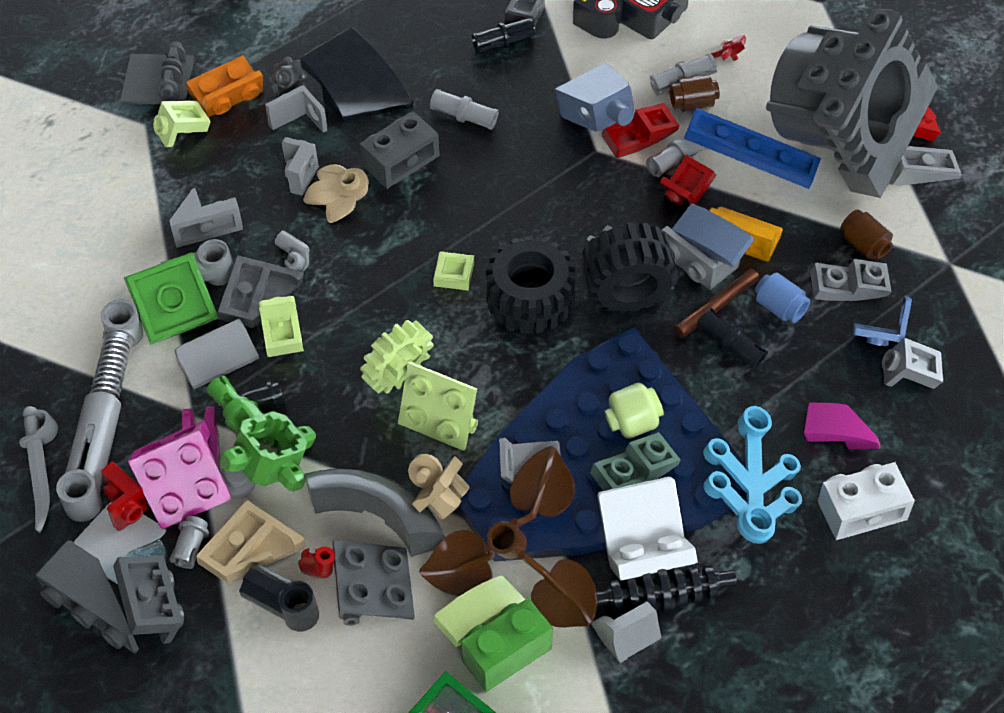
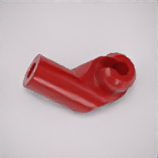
M320 547L315 549V553H310V548L302 551L298 566L304 575L323 579L331 576L335 553L330 547Z

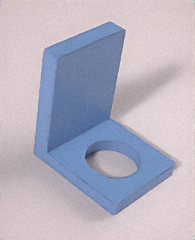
M903 296L897 330L854 323L852 330L854 335L867 337V343L879 346H888L889 341L900 342L905 338L912 299L909 296Z

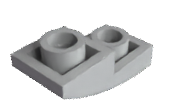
M853 259L849 267L815 263L810 270L814 299L857 301L889 296L892 292L887 263Z

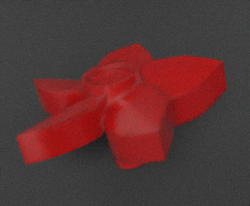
M739 35L730 41L724 40L721 43L722 49L711 53L714 58L721 56L723 61L731 56L732 60L736 61L738 59L737 54L745 49V35Z

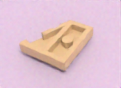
M246 500L196 555V559L199 565L229 584L244 577L251 567H256L258 564L266 567L303 550L306 546L305 537Z

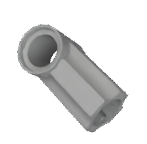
M218 239L204 242L199 246L197 252L193 253L204 282L207 281L211 285L216 286L228 283L234 267L228 246L225 242Z

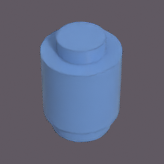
M777 272L771 276L765 275L755 288L757 293L756 301L783 321L789 320L792 323H796L805 314L810 305V299L805 296V291Z

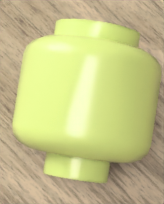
M635 383L613 392L609 397L610 408L604 410L612 432L619 429L621 434L628 439L656 429L659 425V417L664 415L655 390L652 387L647 389L641 383Z

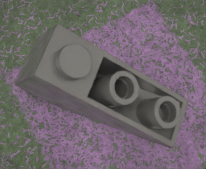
M68 540L36 574L43 588L41 595L52 606L59 608L63 605L71 610L72 617L85 628H90L93 625L102 631V637L113 647L120 649L124 646L135 654L139 648L134 636L131 635L129 625L99 559Z

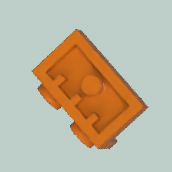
M244 55L187 81L186 89L194 101H198L206 115L210 117L215 114H224L237 103L256 98L260 92H263V75L259 70L254 72Z

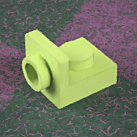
M198 101L161 102L158 115L154 118L153 125L155 133L160 137L165 147H173L177 133L207 132L211 121Z

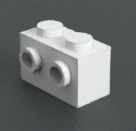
M895 462L883 466L880 464L870 465L861 472L847 476L844 474L832 476L823 482L818 499L819 506L836 540L906 521L915 501Z

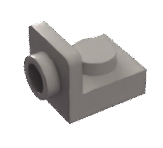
M285 137L282 141L286 162L285 177L288 178L290 192L303 196L319 168L315 144Z
M904 338L883 356L882 368L885 385L892 387L903 377L933 389L943 382L940 351Z

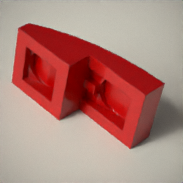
M665 103L636 109L634 117L628 125L621 126L615 123L603 129L602 137L614 156L620 158L660 142L678 131L680 125Z

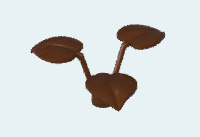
M549 446L534 454L524 463L513 479L510 487L511 502L518 510L530 511L529 514L519 519L513 518L510 523L502 521L494 524L487 534V546L482 537L469 530H459L447 535L437 545L427 562L420 568L419 573L437 589L452 595L461 596L470 589L492 579V569L487 561L492 560L495 553L506 559L519 557L544 577L533 587L531 601L549 624L558 628L588 627L593 622L597 611L596 587L589 572L579 563L563 559L558 561L549 573L525 552L527 539L525 534L519 529L520 526L534 520L538 512L545 517H555L563 513L572 503L575 493L574 480L557 449Z

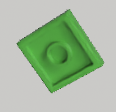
M192 252L124 277L150 345L218 320L217 312Z

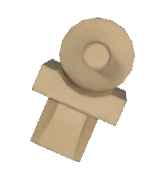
M421 454L415 457L409 465V478L415 485L422 488L412 503L419 512L429 506L443 520L461 503L460 498L465 495L470 487L457 474L463 464L456 456L448 462L444 470L439 460L429 454Z

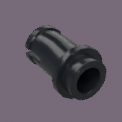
M268 380L265 386L238 394L239 397L244 396L249 401L256 402L259 410L272 406L278 409V404L285 402L278 381L271 383Z

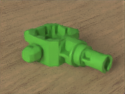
M221 376V379L217 377L212 380L207 387V392L219 406H222L224 409L223 417L226 419L225 425L236 434L233 447L226 449L220 458V464L225 471L236 472L242 470L252 483L262 486L280 482L286 489L292 492L302 489L306 482V476L299 464L305 449L310 448L316 439V434L311 427H295L286 415L274 411L262 414L256 402L249 401L247 397L238 396L237 391L229 383L227 377ZM260 441L263 445L269 444L271 448L277 446L279 456L275 452L268 453L266 449L260 451V444L258 442Z

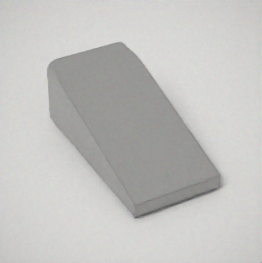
M907 146L890 179V184L901 186L960 179L962 174L952 150Z

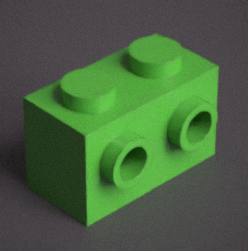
M529 597L519 604H509L501 610L496 619L485 626L483 624L475 626L465 635L461 641L463 663L483 690L488 692L552 649L553 627Z

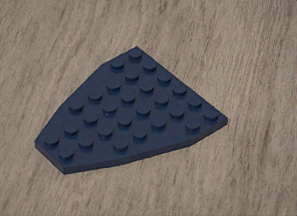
M633 327L572 359L508 424L465 480L470 488L460 498L461 503L457 509L472 531L482 537L487 546V534L494 524L502 521L510 523L511 519H519L530 513V511L518 510L511 502V484L501 477L499 439L506 438L512 444L558 441L560 443V456L572 474L575 484L572 503L563 513L555 517H545L538 512L534 520L520 526L519 529L525 534L527 539L525 552L533 559L581 555L607 549L597 497L598 493L603 490L591 475V469L596 462L624 453L629 442L659 432L680 458L679 465L658 479L672 477L675 480L684 532L701 529L732 511L722 498H713L704 490V482L715 471L726 474L730 479V486L747 503L746 492L721 464L713 465L705 459L703 451L708 443L715 438L724 440L728 444L730 452L745 469L746 464ZM635 383H641L647 389L652 387L655 390L664 415L659 417V425L656 429L628 439L621 434L619 429L612 432L604 410L610 408L609 397L613 392ZM713 448L716 454L721 455L717 449ZM713 481L716 487L721 488L719 483ZM495 553V556L493 558L494 562L522 560L519 557L515 559H506L498 555L497 553Z

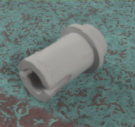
M186 516L185 521L179 523L178 528L181 532L169 559L171 563H175L176 566L185 569H192L194 567L202 540L209 535L208 523L205 520L196 516Z

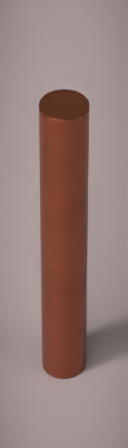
M749 269L674 327L675 333L680 338L687 336L698 327L697 323L700 317L708 309L712 308L715 312H718L759 280L758 273L754 269Z

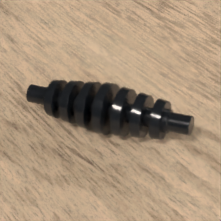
M703 565L702 575H699L696 566H686L685 578L681 567L670 569L669 580L666 570L660 569L654 573V583L650 572L639 576V585L636 584L635 578L624 580L623 588L620 587L618 579L609 581V588L597 592V608L609 606V608L613 609L614 613H623V604L627 603L628 609L631 611L640 606L639 601H643V604L648 601L656 610V598H658L661 611H671L672 596H674L677 608L687 606V593H689L693 604L702 601V591H705L707 598L711 599L717 597L720 588L736 586L737 577L735 570L717 572L716 570L714 571L712 565Z

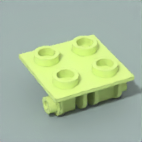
M409 361L398 424L465 451L468 434H473L478 425V420L473 418L477 388Z

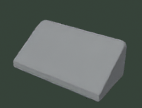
M240 319L175 349L178 365L193 390L211 382L217 377L220 378L259 359V355Z

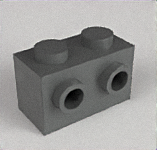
M414 111L402 118L396 119L391 125L376 134L370 135L365 141L360 143L362 166L386 189L440 156L438 133Z

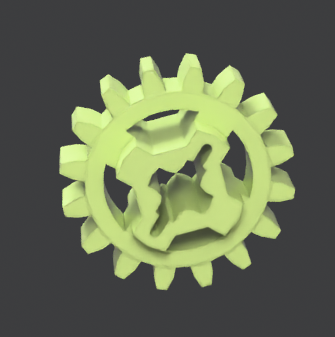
M406 320L402 327L395 324L390 334L384 332L382 338L379 337L371 345L374 349L372 353L364 356L363 359L367 363L360 368L364 373L361 376L362 379L377 393L384 391L387 394L392 390L393 386L400 389L406 377L408 362L420 365L422 361L429 359L430 355L427 351L434 347V344L431 342L433 336L416 320L413 323Z

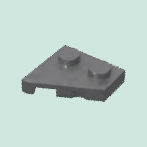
M237 256L218 310V320L233 322L240 319L244 326L253 328L261 321L258 303L274 297L289 296L302 284L304 272Z

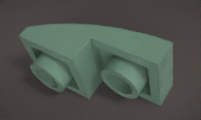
M658 432L629 442L624 453L594 463L590 473L602 490L606 491L656 480L679 465L681 460Z

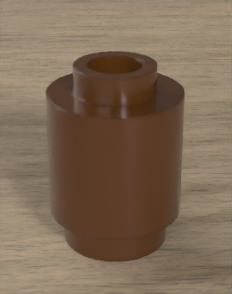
M709 74L677 79L676 83L669 85L672 108L674 110L681 109L682 112L695 110L696 108L714 107L715 100L720 97L717 80H712Z
M857 209L851 212L841 224L840 230L844 233V239L868 260L875 259L876 257L878 259L883 258L893 246L891 242L893 233L868 212L863 213Z

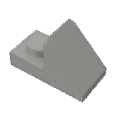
M195 188L190 191L169 220L176 248L243 230L236 198L217 201L201 207Z

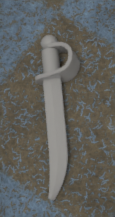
M28 406L23 411L26 436L21 438L19 443L21 447L27 448L35 502V530L41 533L50 505V491L43 444L51 442L56 437L58 425L45 410H37L35 407ZM45 420L44 425L40 428L39 421Z

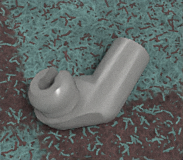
M281 231L275 239V245L288 253L287 260H285L286 268L304 272L309 266V247L288 232Z

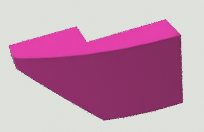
M809 403L804 435L808 442L845 441L848 450L880 449L878 437L847 404Z

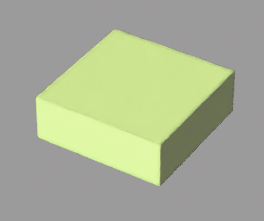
M439 252L433 279L434 287L469 291L474 267V255Z

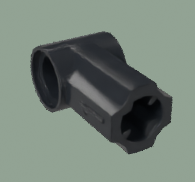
M260 564L256 567H251L243 577V582L239 589L241 597L282 618L291 630L303 632L317 624L319 609L312 588L307 583L290 581ZM297 604H306L304 607L300 609H292Z

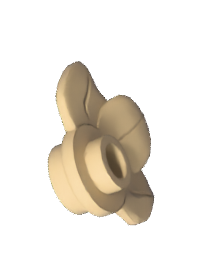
M337 164L327 165L317 171L319 181L314 182L308 187L303 200L309 205H326L327 221L333 223L354 210L356 201L366 195L369 180L366 173L359 168L346 169Z

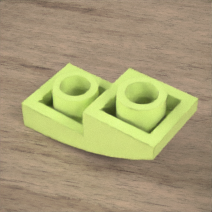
M500 575L454 599L434 615L433 622L452 644L458 647L461 646V641L472 628L480 624L487 625L496 619L501 610L512 603L519 604L525 598L503 575Z

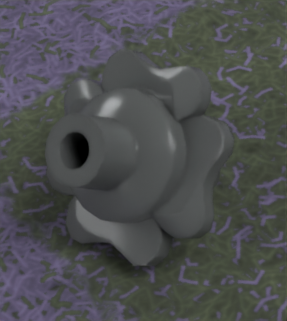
M288 56L281 63L274 64L275 73L272 75V80L277 84L280 93H288L302 85L306 87L304 81L308 75L302 69L300 60H292Z

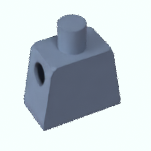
M606 62L555 88L560 116L592 131H602L615 123L625 126L634 117L633 98L629 83Z

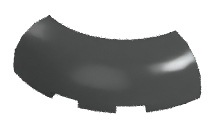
M326 469L304 473L315 514L328 511H352L358 513L367 511L384 519L385 524L401 538L411 557L435 550L437 545L445 538L440 524L430 509L426 507L419 512L412 505L417 496L403 485L389 478L354 469Z

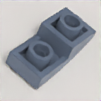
M692 203L672 228L673 231L690 244L702 248L707 257L732 267L737 264L754 241L750 234L733 223Z

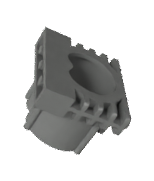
M885 9L871 10L859 33L810 25L806 33L796 36L787 45L777 63L771 84L770 101L766 104V110L771 112L774 127L781 137L802 144L835 151L834 157L837 162L841 163L838 170L850 191L878 198L882 197L938 89L927 63L920 62L919 52L913 50L915 44L912 38L907 37L909 31L904 24H901L903 21L901 14L898 11Z

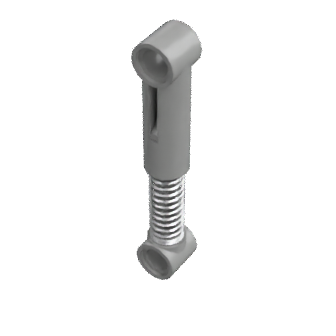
M125 299L109 302L101 312V320L104 326V342L102 343L100 358L95 370L93 385L91 386L90 394H87L84 398L66 472L56 485V492L67 516L77 522H85L95 518L102 509L103 500L100 493L104 479L100 470L108 464L121 410V402L118 398L120 397L119 393L124 381L123 377L128 365L127 361L129 360L130 350L143 338V327L134 303ZM80 494H84V495L81 496V497L75 498L76 496H78V495H80Z

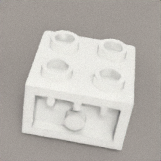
M672 477L660 478L598 493L597 497L609 565L620 580L639 577L649 572L650 574L656 573L660 569L669 570L698 563L695 547L684 537L676 484Z

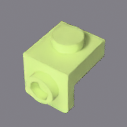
M294 296L274 297L269 300L260 301L258 305L267 356L272 357L304 351Z

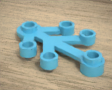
M751 406L738 419V431L745 438L746 469L730 452L728 444L722 439H712L703 451L704 457L709 463L713 465L721 464L746 492L747 503L730 486L731 482L728 476L719 471L711 473L706 479L704 490L713 498H722L737 515V528L746 540L761 544L767 542L773 536L775 520L784 513H793L802 503L800 492L793 487L782 489L776 496L775 501L767 507L763 504V494L782 480L793 479L800 471L801 465L795 456L784 454L775 463L773 468L762 474L761 438L771 428L772 420L768 412L763 408ZM713 448L717 449L721 455L716 454ZM784 464L788 465L791 470L786 469ZM713 481L719 483L721 488L716 487ZM785 497H788L793 504L789 503Z

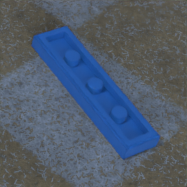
M698 108L695 109L684 136L686 140L807 189L813 183L821 160L820 157Z

